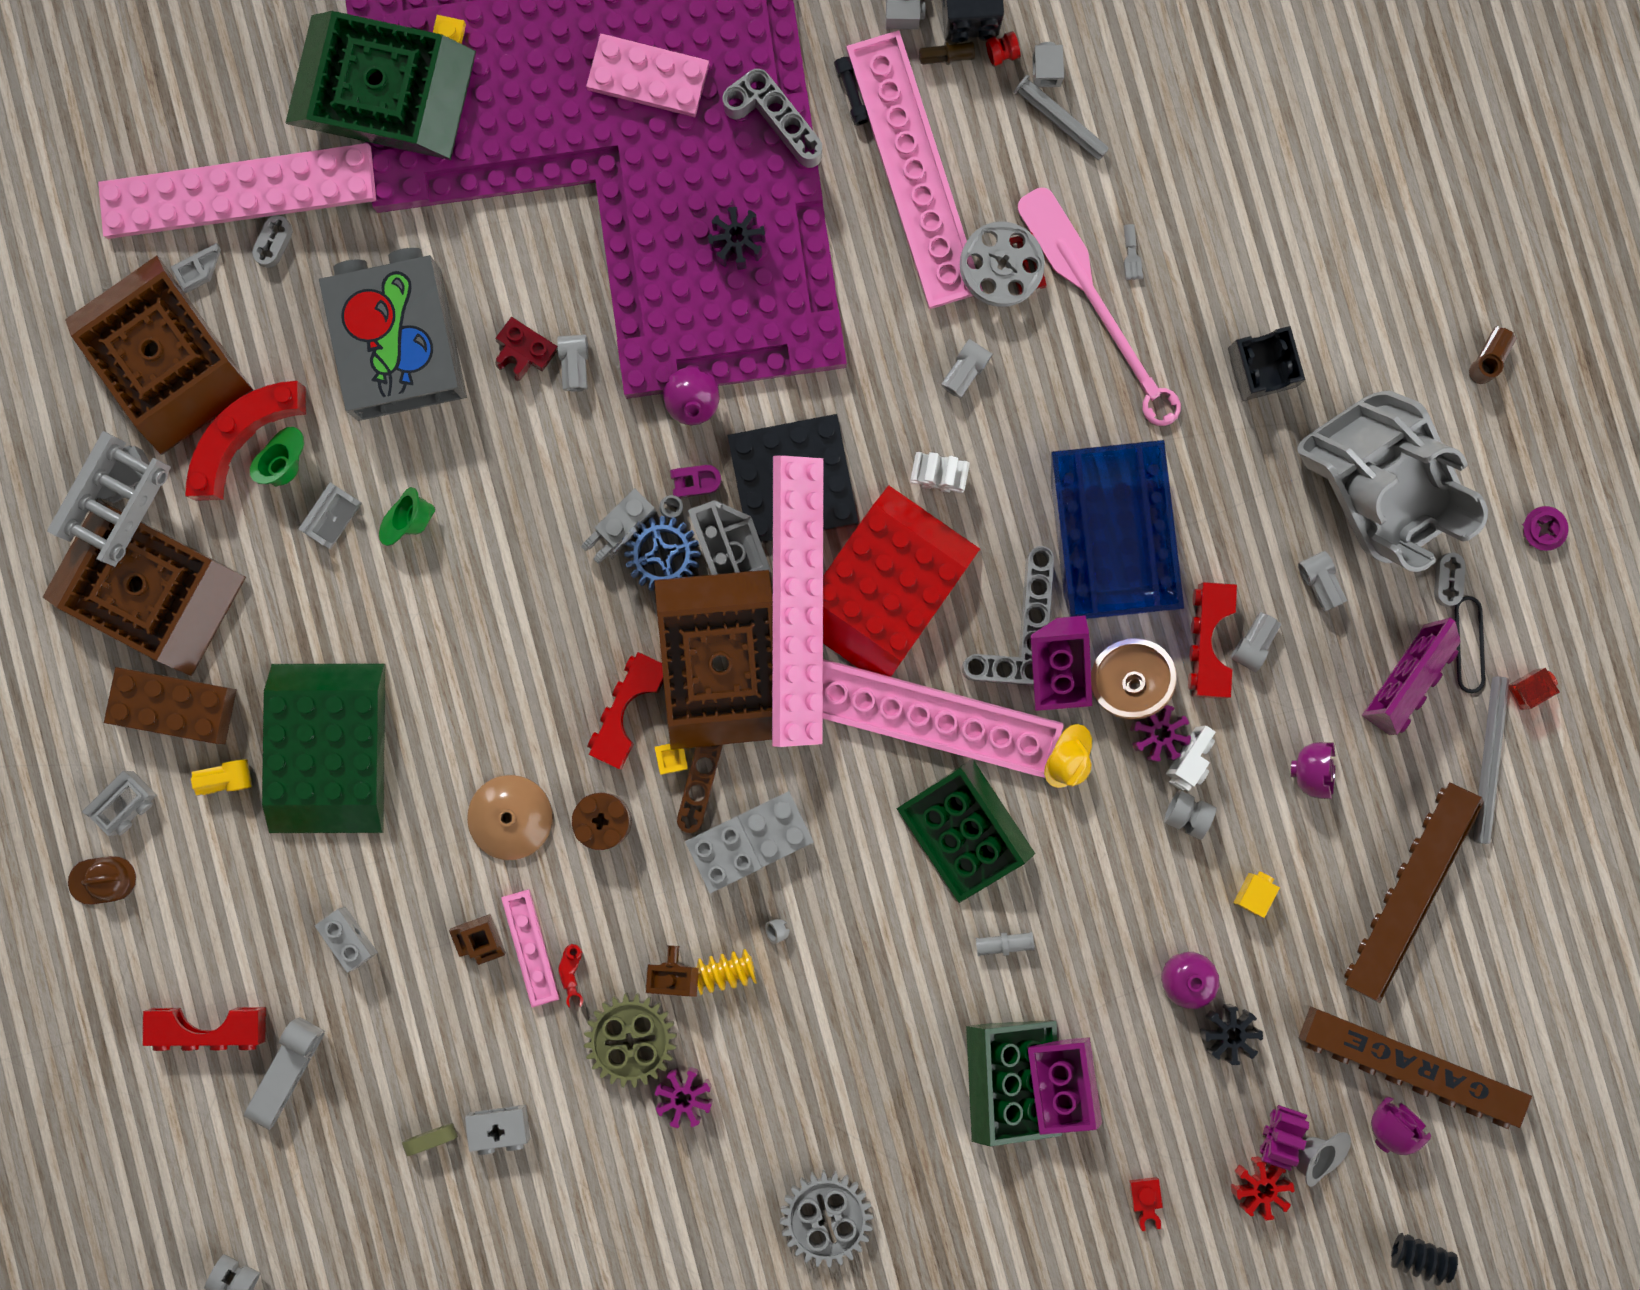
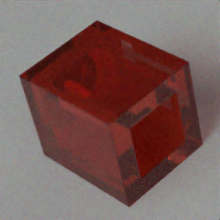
M1546 668L1531 671L1510 683L1508 688L1521 710L1532 709L1560 693L1557 688L1558 682L1551 671H1547Z

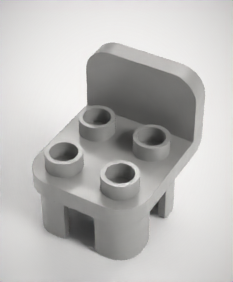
M1381 391L1361 399L1310 433L1297 447L1305 467L1329 480L1364 552L1381 562H1394L1413 572L1423 571L1436 562V558L1432 552L1421 546L1442 532L1460 541H1468L1479 534L1487 522L1488 509L1483 497L1478 492L1462 486L1454 470L1455 468L1462 471L1468 467L1464 455L1459 450L1441 442L1429 413L1421 403L1398 393Z

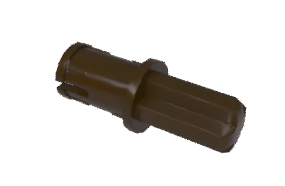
M973 41L951 45L945 42L942 46L919 49V61L922 65L943 62L946 65H950L952 61L975 59Z

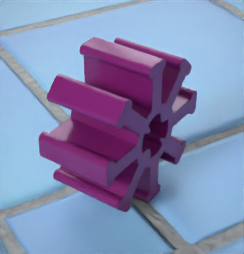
M1166 705L1161 709L1159 720L1155 714L1146 717L1150 726L1142 725L1139 721L1131 724V732L1139 731L1146 733L1147 736L1139 742L1132 743L1135 751H1143L1145 746L1152 744L1150 755L1147 756L1149 761H1161L1160 753L1162 747L1167 754V760H1175L1180 757L1181 754L1177 753L1171 743L1172 741L1178 742L1182 746L1190 744L1191 736L1178 735L1174 731L1181 726L1189 724L1186 716L1177 717L1176 721L1171 724L1169 723L1171 712L1175 709L1173 706ZM1163 727L1164 730L1162 732H1166V738L1157 740L1156 738L1159 736L1154 735L1155 730Z
M689 1067L687 1081L682 1084L677 1073L678 1069L674 1068L667 1075V1079L671 1080L674 1088L659 1082L655 1091L656 1096L662 1095L671 1099L664 1103L659 1102L656 1111L659 1116H662L664 1112L675 1108V1116L670 1122V1126L674 1128H679L681 1114L686 1112L691 1122L690 1126L695 1127L700 1123L701 1116L697 1115L694 1107L709 1113L713 1103L712 1099L706 1100L697 1096L706 1091L710 1092L712 1085L709 1079H706L704 1083L693 1087V1079L698 1073V1069ZM682 1091L684 1095H691L688 1100L689 1103L686 1104L684 1100L678 1101L679 1092Z
M1280 1105L1277 1106V1110L1273 1109L1271 1111L1270 1126L1265 1125L1263 1135L1266 1136V1139L1260 1145V1153L1263 1154L1261 1161L1291 1171L1292 1166H1297L1299 1163V1149L1304 1151L1307 1142L1302 1139L1306 1131L1309 1130V1122L1305 1121L1307 1114Z

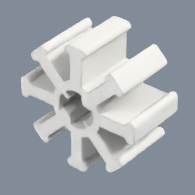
M916 452L910 483L922 485L926 489L938 488L942 492L950 493L951 490L963 493L970 463L968 461H959L957 457L953 456L941 457L938 453L929 452L928 455Z

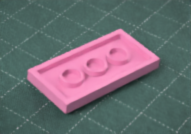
M600 33L586 87L588 91L696 117L710 64L709 60Z

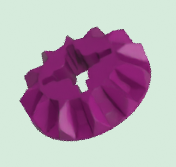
M1541 506L1527 514L1522 524L1524 527L1523 537L1527 539L1529 546L1535 547L1539 551H1549L1560 547L1568 536L1569 527L1567 519L1562 512L1554 507ZM1552 521L1548 527L1550 535L1546 533L1538 536L1541 530L1539 523L1543 525Z

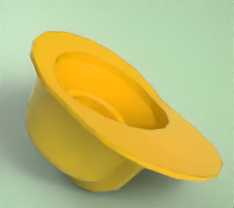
M1080 724L1070 725L1059 737L1044 769L1045 779L1051 786L1061 788L1069 785L1073 787L1084 782L1089 776L1092 766L1089 757L1092 749V737L1090 731L1085 726Z

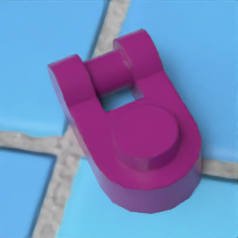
M711 465L670 470V477L674 480L675 486L672 493L679 499L712 494L721 486L722 478L720 472ZM693 477L694 486L686 487L685 478Z

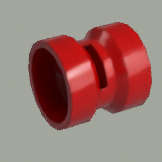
M1014 31L1005 33L1002 38L992 37L986 39V49L993 67L1001 65L1007 59L1011 61L1020 59V46Z

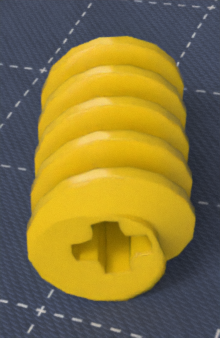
M743 949L741 958H738L735 951H732L729 961L723 953L720 954L719 963H716L713 956H709L708 965H705L702 959L698 958L696 968H699L698 990L700 995L703 994L704 986H706L710 993L714 992L715 984L718 985L721 991L725 990L727 981L732 988L737 987L738 979L743 986H747L749 977L757 984L752 957L746 949Z

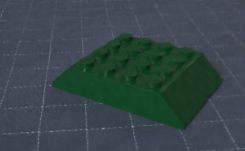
M271 664L264 688L262 808L269 833H384L385 664Z

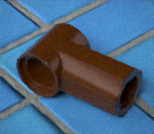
M1497 326L1493 328L1478 358L1469 368V376L1475 383L1486 384L1500 375L1503 371V364L1517 339L1514 332ZM1482 364H1486L1489 367L1490 374L1483 370Z

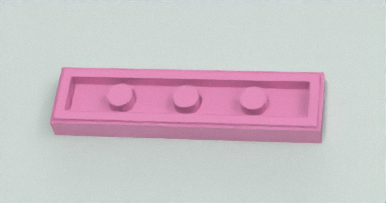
M530 889L501 897L531 1007L559 1000V992Z

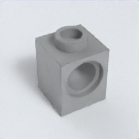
M1043 42L1035 45L1032 54L1033 83L1037 87H1061L1064 79L1063 45H1056L1054 42Z

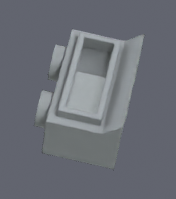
M122 771L82 812L90 817L108 836L117 834L120 836L132 826L130 821L137 814L142 815L153 805L151 801L157 795L134 771Z

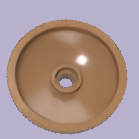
M1126 639L1110 645L1097 657L1091 671L1092 692L1096 701L1108 713L1123 719H1142L1159 712L1172 698L1177 682L1176 669L1169 654L1159 645L1144 639ZM1134 683H1138L1140 685L1138 689L1130 688V686Z
M505 775L491 779L477 790L468 808L467 822L470 834L481 850L498 859L517 860L533 854L544 844L552 828L553 812L549 798L539 785L525 777ZM506 812L512 815L510 823H505L502 819L503 814Z

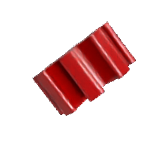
M1251 1157L1255 1174L1251 1176L1242 1165H1238L1234 1172L1241 1179L1245 1178L1248 1184L1236 1186L1231 1184V1192L1239 1200L1242 1197H1247L1239 1206L1251 1217L1254 1216L1253 1212L1259 1206V1215L1266 1221L1273 1220L1274 1216L1271 1212L1270 1202H1276L1279 1208L1287 1212L1291 1204L1283 1197H1278L1277 1194L1278 1192L1285 1191L1293 1193L1295 1191L1294 1183L1287 1177L1278 1180L1282 1173H1286L1284 1168L1271 1164L1266 1171L1265 1166L1267 1163L1261 1161V1157ZM1260 1184L1267 1187L1265 1192L1257 1189Z

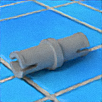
M1006 932L1001 933V936L976 938L978 956L999 953L1007 956L1009 952L1035 950L1032 932L1007 935Z

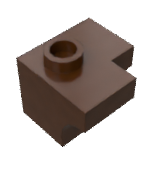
M491 914L455 926L449 930L459 957L469 955L470 958L474 957L477 964L480 965L505 956L506 952Z

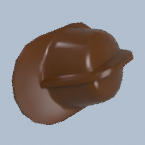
M116 856L81 861L72 868L68 876L70 894L75 900L83 904L93 905L124 899L132 892L136 885L134 867L128 860Z

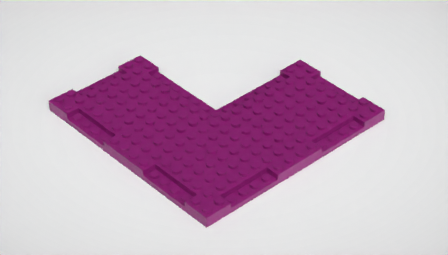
M345 0L347 14L433 32L437 15L464 20L466 27L462 45L476 51L451 160L366 142L371 146L376 192V201L372 202V207L377 213L596 183L623 390L626 399L663 394L664 386L668 383L669 377L680 369L690 367L699 368L700 372L706 374L707 372L710 373L718 383V386L847 368L818 165L812 168L801 165L757 108L741 119H732L726 115L723 105V94L728 87L749 71L762 69L769 74L813 130L794 0ZM600 33L709 60L710 65L696 117L588 91L586 85ZM381 73L371 74L368 83L371 85L380 84L383 75ZM758 81L754 82L751 87L755 90H761L765 87V84ZM734 98L728 104L732 107H738L743 101ZM773 103L768 107L772 112H778L783 108L778 103ZM789 125L785 129L790 134H795L800 130L796 125ZM805 146V153L810 152L813 155L815 154V149L810 151ZM729 207H737V222L740 224L748 215V210L753 211L757 216V225H753L751 229H757L760 226H764L766 242H753L755 245L762 247V257L759 261H755V258L746 251L742 253L743 258L746 259V269H737V254L735 253L730 256L726 266L718 263L717 252H721L724 247L715 248L714 251L710 250L708 235L721 234L718 231H713L712 220L718 215L719 219L727 225L732 224L728 216ZM738 234L737 237L733 235L732 241L734 243H737V240L741 242L742 235Z

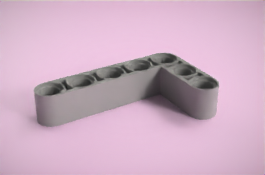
M1038 546L1026 558L1019 657L973 654L967 657L962 664V673L968 680L1034 685L1033 680L1028 679L1024 673L1025 667L1030 664L1032 665V651L1028 649L1026 642L1033 633L1050 622L1054 555L1049 548ZM1041 553L1046 557L1047 564L1045 567H1038L1034 564V554ZM1033 581L1043 583L1045 587L1043 595H1035L1031 591V583ZM1031 609L1041 611L1043 615L1041 623L1036 624L1030 621L1028 614ZM971 660H977L982 664L983 670L980 675H972L969 672L968 663ZM1000 662L1007 663L1010 666L1011 672L1006 678L1000 677L996 672V666Z

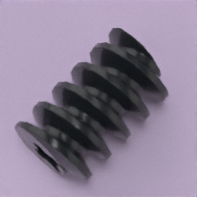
M1403 1233L1397 1236L1391 1251L1392 1268H1397L1400 1262H1402L1403 1272L1407 1273L1412 1266L1413 1276L1418 1277L1424 1271L1423 1279L1427 1282L1434 1275V1284L1437 1286L1441 1285L1444 1279L1446 1283H1450L1455 1277L1458 1256L1452 1251L1447 1252L1442 1247L1436 1248L1432 1243L1425 1244V1241L1422 1239H1414L1413 1236L1409 1234L1404 1235Z

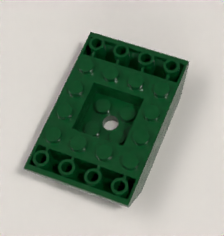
M336 11L311 15L285 123L451 160L476 51L442 34ZM381 73L383 79L380 84L371 85L368 83L370 75Z

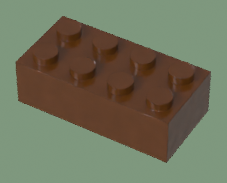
M115 667L104 723L226 745L237 689Z

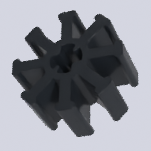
M729 207L728 216L732 224L727 225L719 219L718 215L712 220L713 231H718L721 234L708 235L710 250L714 251L715 248L724 247L721 252H717L718 263L726 266L730 256L735 253L737 254V269H746V259L743 258L742 253L746 251L755 258V261H759L762 257V247L755 245L753 242H766L764 226L751 229L753 225H757V216L753 211L748 210V215L740 224L737 222V207ZM738 234H741L742 241L739 242L737 240V243H734L732 236L736 235L737 237Z
M1224 1004L1225 1021L1223 1022L1219 1018L1218 1013L1210 1010L1205 1017L1214 1022L1218 1028L1217 1030L1201 1028L1200 1037L1207 1042L1218 1039L1211 1048H1207V1052L1214 1058L1219 1060L1221 1058L1220 1055L1226 1050L1227 1057H1225V1061L1231 1065H1240V1061H1238V1048L1240 1047L1244 1051V1055L1253 1059L1258 1054V1051L1249 1047L1245 1041L1246 1039H1259L1262 1041L1263 1031L1256 1027L1245 1029L1252 1021L1257 1020L1251 1012L1243 1009L1242 1015L1237 1019L1236 1011H1238V1007L1232 1004ZM1229 1029H1232L1236 1035L1233 1040L1227 1034Z

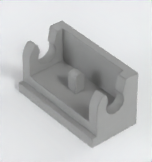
M330 482L299 527V530L331 549L362 503Z

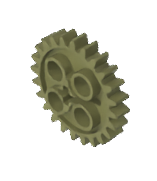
M625 993L622 1002H620L617 996H613V1005L611 1006L604 1001L602 1003L604 1012L597 1009L593 1012L598 1020L589 1019L587 1022L593 1030L584 1032L586 1037L591 1038V1041L586 1042L584 1047L592 1048V1052L586 1058L596 1059L592 1069L594 1070L599 1067L603 1069L600 1078L605 1077L607 1074L611 1075L610 1084H613L618 1078L621 1079V1087L623 1088L627 1080H631L633 1088H636L638 1079H641L647 1085L649 1083L648 1075L658 1079L657 1068L666 1071L668 1068L663 1060L672 1061L674 1058L668 1053V1050L676 1049L677 1045L671 1043L670 1039L675 1038L677 1033L669 1032L668 1029L675 1023L674 1021L665 1022L664 1019L669 1012L665 1011L661 1014L658 1012L661 1005L660 1002L653 1007L650 1006V996L644 1002H640V993L635 995L634 1000H630L628 993ZM637 1018H647L651 1023V1028L648 1031L639 1030L636 1026ZM617 1020L620 1022L622 1032L617 1035L610 1033L607 1027L609 1021ZM628 1033H631L632 1038L648 1035L656 1036L655 1040L636 1041L633 1047H630L629 1042L613 1045L605 1044L606 1040H623L628 1036ZM642 1046L651 1047L654 1057L650 1060L642 1059L639 1055V1048ZM614 1049L622 1050L625 1054V1061L622 1063L614 1062L610 1056L611 1051Z

